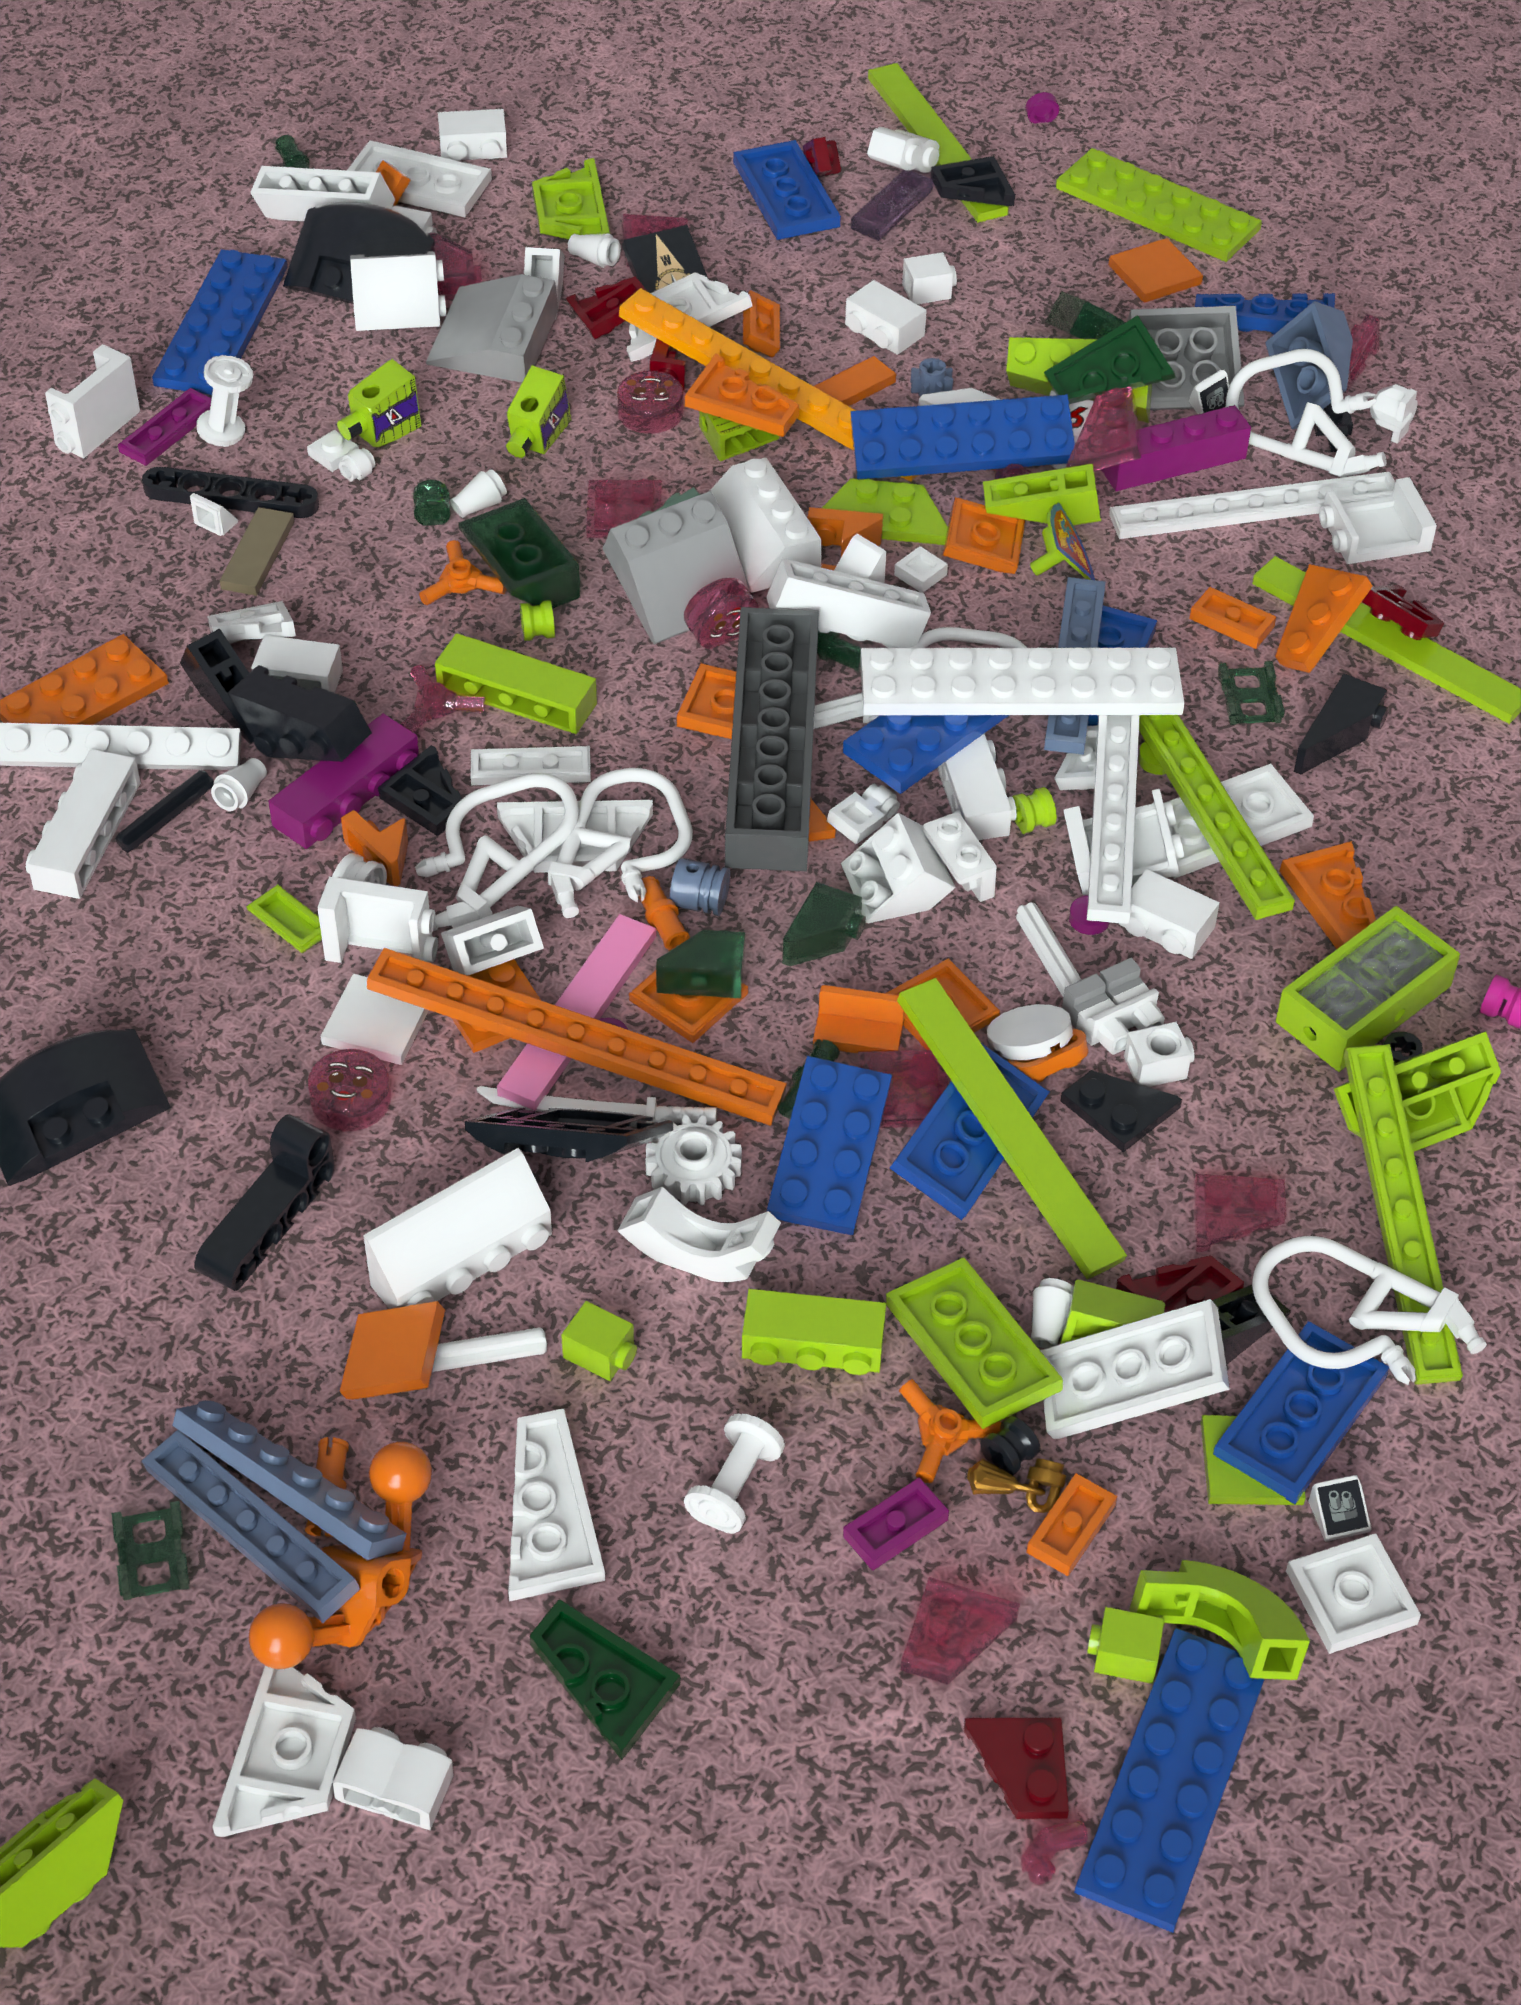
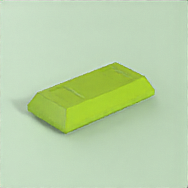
M278 884L246 906L248 911L302 954L322 940L319 916Z

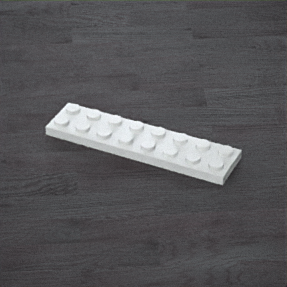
M861 648L863 715L1183 714L1184 698L1176 648Z

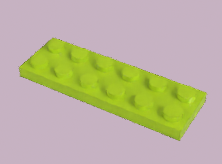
M1093 148L1056 180V188L1224 262H1227L1261 230L1262 220L1250 216L1246 212L1238 211L1220 203L1216 199H1210L1192 191L1188 187L1175 184L1159 175L1147 172L1131 163L1124 162Z

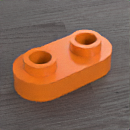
M1072 1029L1073 1036L1067 1045L1060 1048V1043L1051 1047L1052 1053L1047 1054L1045 1057L1031 1060L1007 1059V1061L1036 1083H1040L1047 1076L1057 1071L1075 1067L1081 1063V1060L1089 1053L1086 1035L1081 1030Z

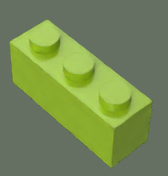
M748 1289L742 1331V1358L751 1359L756 1364L765 1366L782 1362L797 1364L806 1370L830 1367L844 1369L847 1373L853 1375H864L868 1372L880 1373L886 1303Z

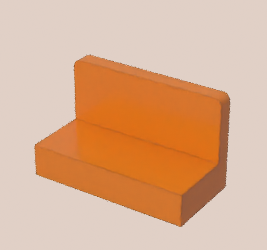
M822 985L819 993V1012L813 1037V1047L897 1059L904 1023V1010L897 1001L899 995Z

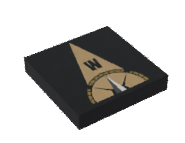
M687 225L623 240L622 248L633 277L636 276L649 293H653L692 273H698L707 277Z

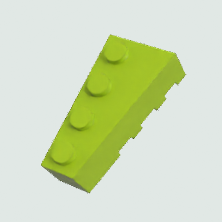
M1009 337L1006 372L1010 386L1049 396L1050 392L1054 390L1045 378L1044 372L1097 339ZM1152 384L1089 400L1116 406V415L1121 414L1149 423Z

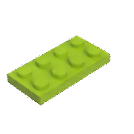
M964 1257L886 1293L887 1307L982 1429L1063 1390V1378Z

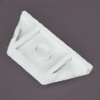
M692 273L650 293L708 327L753 306L750 295L747 292L742 291L739 295L729 292L726 284L719 281H710L706 276L698 273ZM630 323L631 344L627 346V353L632 362L652 355L657 338Z
M653 800L595 801L586 824V829L631 837L633 839V846L653 816ZM563 801L497 802L498 819L524 857L560 826L564 818L565 809ZM563 843L534 868V873L548 872L551 862L557 861ZM580 844L573 865L583 867L606 849ZM627 854L605 871H617Z
M265 1666L212 1826L215 1836L225 1837L328 1811L334 1793L333 1780L346 1754L355 1724V1709L337 1695H330L325 1692L322 1684L308 1673L304 1676L293 1667L273 1669Z

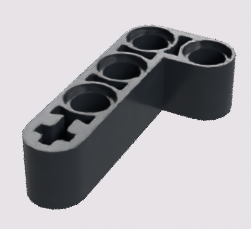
M291 1114L282 1117L272 1132L270 1139L272 1162L203 1242L195 1258L194 1268L197 1272L234 1291H238L268 1256L265 1252L271 1244L277 1245L294 1223L291 1220L298 1212L303 1213L320 1193L317 1189L324 1181L329 1182L333 1176L334 1157L329 1133Z

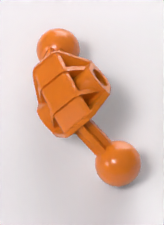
M409 1442L390 1443L376 1453L369 1469V1478L373 1490L381 1499L386 1501L385 1515L389 1518V1522L407 1533L402 1551L366 1560L344 1544L321 1548L325 1554L356 1579L360 1590L324 1623L315 1616L308 1617L303 1610L291 1604L277 1603L264 1608L254 1618L249 1630V1645L253 1655L259 1662L273 1669H287L302 1662L309 1654L311 1648L315 1646L337 1644L345 1647H357L375 1626L382 1623L385 1619V1614L392 1605L399 1603L405 1597L409 1588L410 1576L417 1562L422 1559V1550L410 1548L412 1502L419 1499L426 1492L432 1478L430 1460L421 1448Z

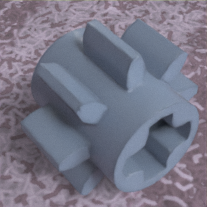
M928 358L923 360L919 365V369H911V393H918L921 397L923 394L952 391L953 369L946 368V364L940 359Z

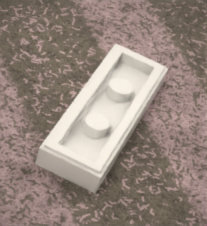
M590 746L471 749V785H493L532 773L550 774L564 780L566 783L591 782Z

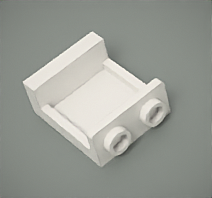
M429 251L427 254L364 257V254L350 255L356 331L440 326V317H446L445 295H438L437 281H444L442 260H436L434 251Z
M103 344L93 351L96 371L67 394L53 388L45 392L56 446L64 453L68 454L71 452L81 458L89 455L140 412L131 357Z
M1410 477L1396 479L1393 494L1390 497L1341 504L1335 491H1328L1325 495L1324 505L1319 509L1321 526L1329 529L1335 552H1341L1347 564L1431 551L1437 525Z
M1160 789L1152 790L1154 799L1152 804L1135 808L1132 886L1145 869L1166 878L1180 875L1177 859L1184 857L1179 833L1173 835L1170 833L1169 826L1177 825L1171 801L1163 803ZM1077 806L1064 809V815L1082 894L1088 895L1092 818L1083 820L1080 807Z
M329 876L317 907L326 961L342 963L348 944L382 950L387 948L396 952L412 954V957L425 962L435 961L438 950V938L432 937L435 924V910L429 909L428 891Z

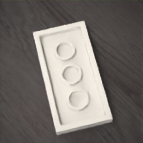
M369 140L347 170L376 172L380 163L384 160L411 179L398 202L461 217L467 216L492 180L490 168Z
M1272 764L1221 782L1261 846L1312 827L1314 815ZM1181 798L1170 800L1177 824L1169 826L1171 835L1179 833L1184 853L1183 858L1177 859L1180 875L1173 876V878L1175 879L1218 863V858Z
M1211 1299L1040 1350L1063 1378V1390L1043 1400L1046 1431L1053 1439L1064 1438L1230 1390L1218 1307Z

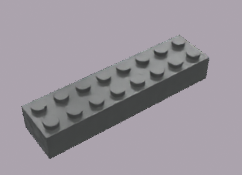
M741 607L725 830V867L807 872L819 611Z

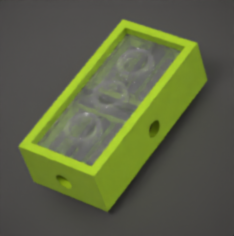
M1395 906L1282 990L1275 1022L1336 1071L1340 1072L1346 1067L1344 1059L1346 1048L1374 1046L1450 988L1460 953L1398 906Z

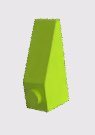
M1093 464L983 481L986 513L1047 524V514L1050 507L1060 503L1073 525L1101 521Z

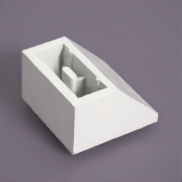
M900 813L893 816L841 863L866 923L930 910L956 888L945 863L923 833V826Z

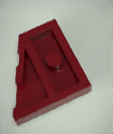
M635 276L621 280L613 285L607 284L595 288V296L579 300L577 295L574 294L568 296L566 300L594 340L602 335L610 333L616 326L626 321L619 317L621 304L640 288L645 291L647 290Z
M1400 585L1372 587L1362 603L1371 607L1370 613L1373 616L1387 622L1394 621L1402 626L1400 631L1404 635L1415 640L1437 637L1444 625V622L1431 613L1420 601L1414 600L1411 603L1403 597L1407 590Z
M1209 1255L1192 1259L1183 1265L1170 1264L1157 1267L1156 1275L1132 1280L1130 1274L1123 1275L1117 1279L1116 1289L1163 1301L1165 1303L1164 1313L1209 1299L1214 1300L1244 1288V1281L1213 1256Z
M1062 1717L964 1719L965 1735L968 1740H972L985 1761L984 1766L992 1780L1000 1786L1004 1793V1799L1016 1819H1068L1069 1806Z

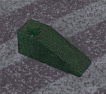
M1061 291L1045 323L1076 339H1099L1124 324L1125 321L1085 300Z

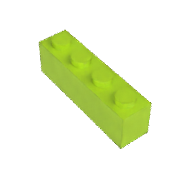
M458 633L454 635L435 661L438 689L574 734L579 732L597 705L596 678Z

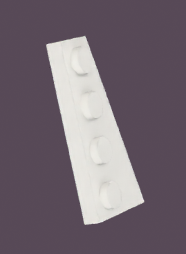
M564 1408L517 1419L513 1527L510 1551L511 1565L508 1589L509 1601L605 1581V1570Z

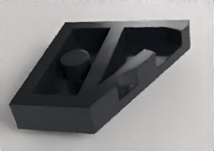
M994 156L931 167L930 178L941 198L1002 206H1014L1015 193Z
M432 745L378 787L381 800L436 836L445 831L446 822L451 811L462 799L459 791L453 787L452 778L448 770L444 769L439 761L436 747Z
M1093 1070L1061 1093L1060 1099L1063 1104L1122 1152H1125L1179 1110L1182 1099L1176 1095Z

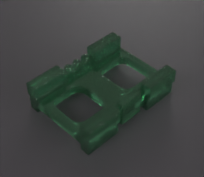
M1265 661L1264 667L1237 669H1228L1227 663H1219L1218 675L1222 691H1225L1226 710L1230 725L1266 722L1281 723L1285 710L1281 695H1278L1277 687L1275 686L1276 674L1272 661ZM1253 675L1258 678L1260 685L1257 688H1239L1235 684L1234 677ZM1262 703L1265 706L1266 714L1244 715L1240 704Z
M180 1501L170 1502L169 1509L123 1517L121 1511L111 1513L115 1544L117 1543L119 1565H117L120 1596H123L124 1601L152 1594L189 1589L188 1563L186 1553H183L181 1540L184 1529ZM153 1520L164 1521L166 1535L163 1540L145 1544H136L134 1542L133 1528L136 1524ZM161 1561L169 1563V1581L145 1587L139 1585L138 1568L140 1566Z

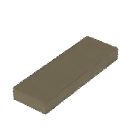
M261 507L257 508L220 579L222 590L257 596L294 524L293 513Z

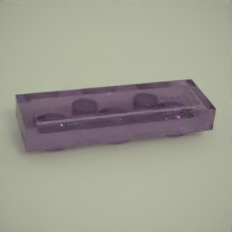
M903 170L851 218V229L880 241L933 191L932 180L911 170Z

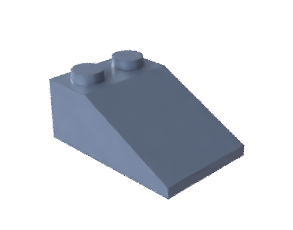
M1314 301L1265 342L1269 356L1297 349H1311L1321 352L1336 366L1340 375L1343 393L1347 390L1353 339L1344 311ZM1303 361L1273 368L1291 429L1298 428L1307 402L1318 405L1322 409L1331 403L1327 377L1317 365Z

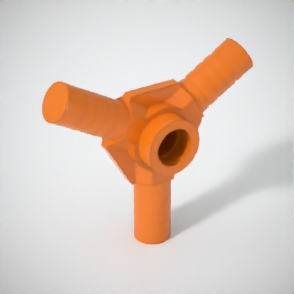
M452 540L446 544L450 563L443 570L439 582L421 591L419 596L425 605H429L452 592L463 594L471 590L482 589L504 595L507 590L508 581L482 574L469 560L464 559L460 542Z
M914 1379L909 1380L899 1389L902 1396L920 1416L918 1424L922 1444L926 1449L917 1469L916 1477H920L924 1483H932L934 1481L943 1455H950L965 1445L971 1438H984L989 1433L1000 1431L1001 1421L982 1429L976 1420H967L963 1415L952 1409H948L940 1404L934 1405Z

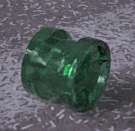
M425 480L414 488L413 501L415 505L413 509L417 522L423 526L445 524L451 515L448 487L437 480Z

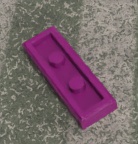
M189 388L118 444L119 452L147 466L197 426L199 416L205 413V411L210 410L212 398Z

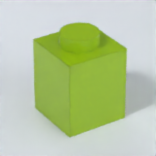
M585 1301L561 1334L563 1358L608 1381L612 1380L619 1368L622 1370L628 1369L637 1352V1346L634 1344V1324L588 1301Z
M1105 1607L1102 1625L1092 1624L1087 1653L1096 1655L1094 1672L1153 1684L1165 1618Z

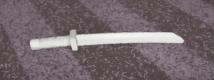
M484 1086L477 1088V1092L493 1104L531 1110L497 1096L496 1088ZM545 1095L536 1110L542 1112L549 1110V1108L628 1113L653 1117L655 1124L656 1122L660 1123L666 1120L673 1121L675 1124H682L684 1115H688L691 1123H697L701 1115L706 1116L707 1125H713L717 1122V1107H657L656 1097H647V1105Z

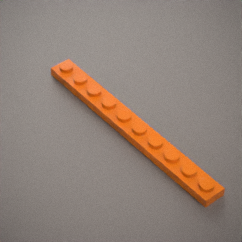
M383 948L367 978L368 990L769 1126L772 1125L785 1095L787 1083L387 948Z

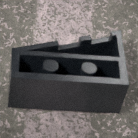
M260 665L255 667L228 692L254 738L255 747L269 758L342 762L372 734L354 700L317 686L310 691L297 686V679L286 676L282 680L268 675V668Z

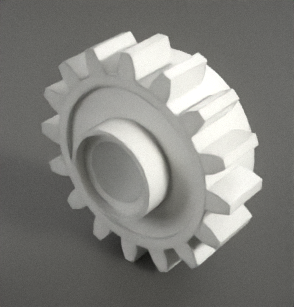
M684 1115L682 1125L676 1126L673 1123V1131L654 1140L653 1143L646 1144V1175L651 1176L653 1189L664 1187L672 1196L680 1199L682 1205H686L688 1201H697L700 1205H705V1200L712 1197L717 1200L722 1199V1191L725 1188L729 1190L735 1188V1177L741 1176L742 1147L741 1144H735L734 1131L723 1134V1122L718 1121L709 1126L707 1125L706 1116L701 1115L697 1123H691L688 1115Z

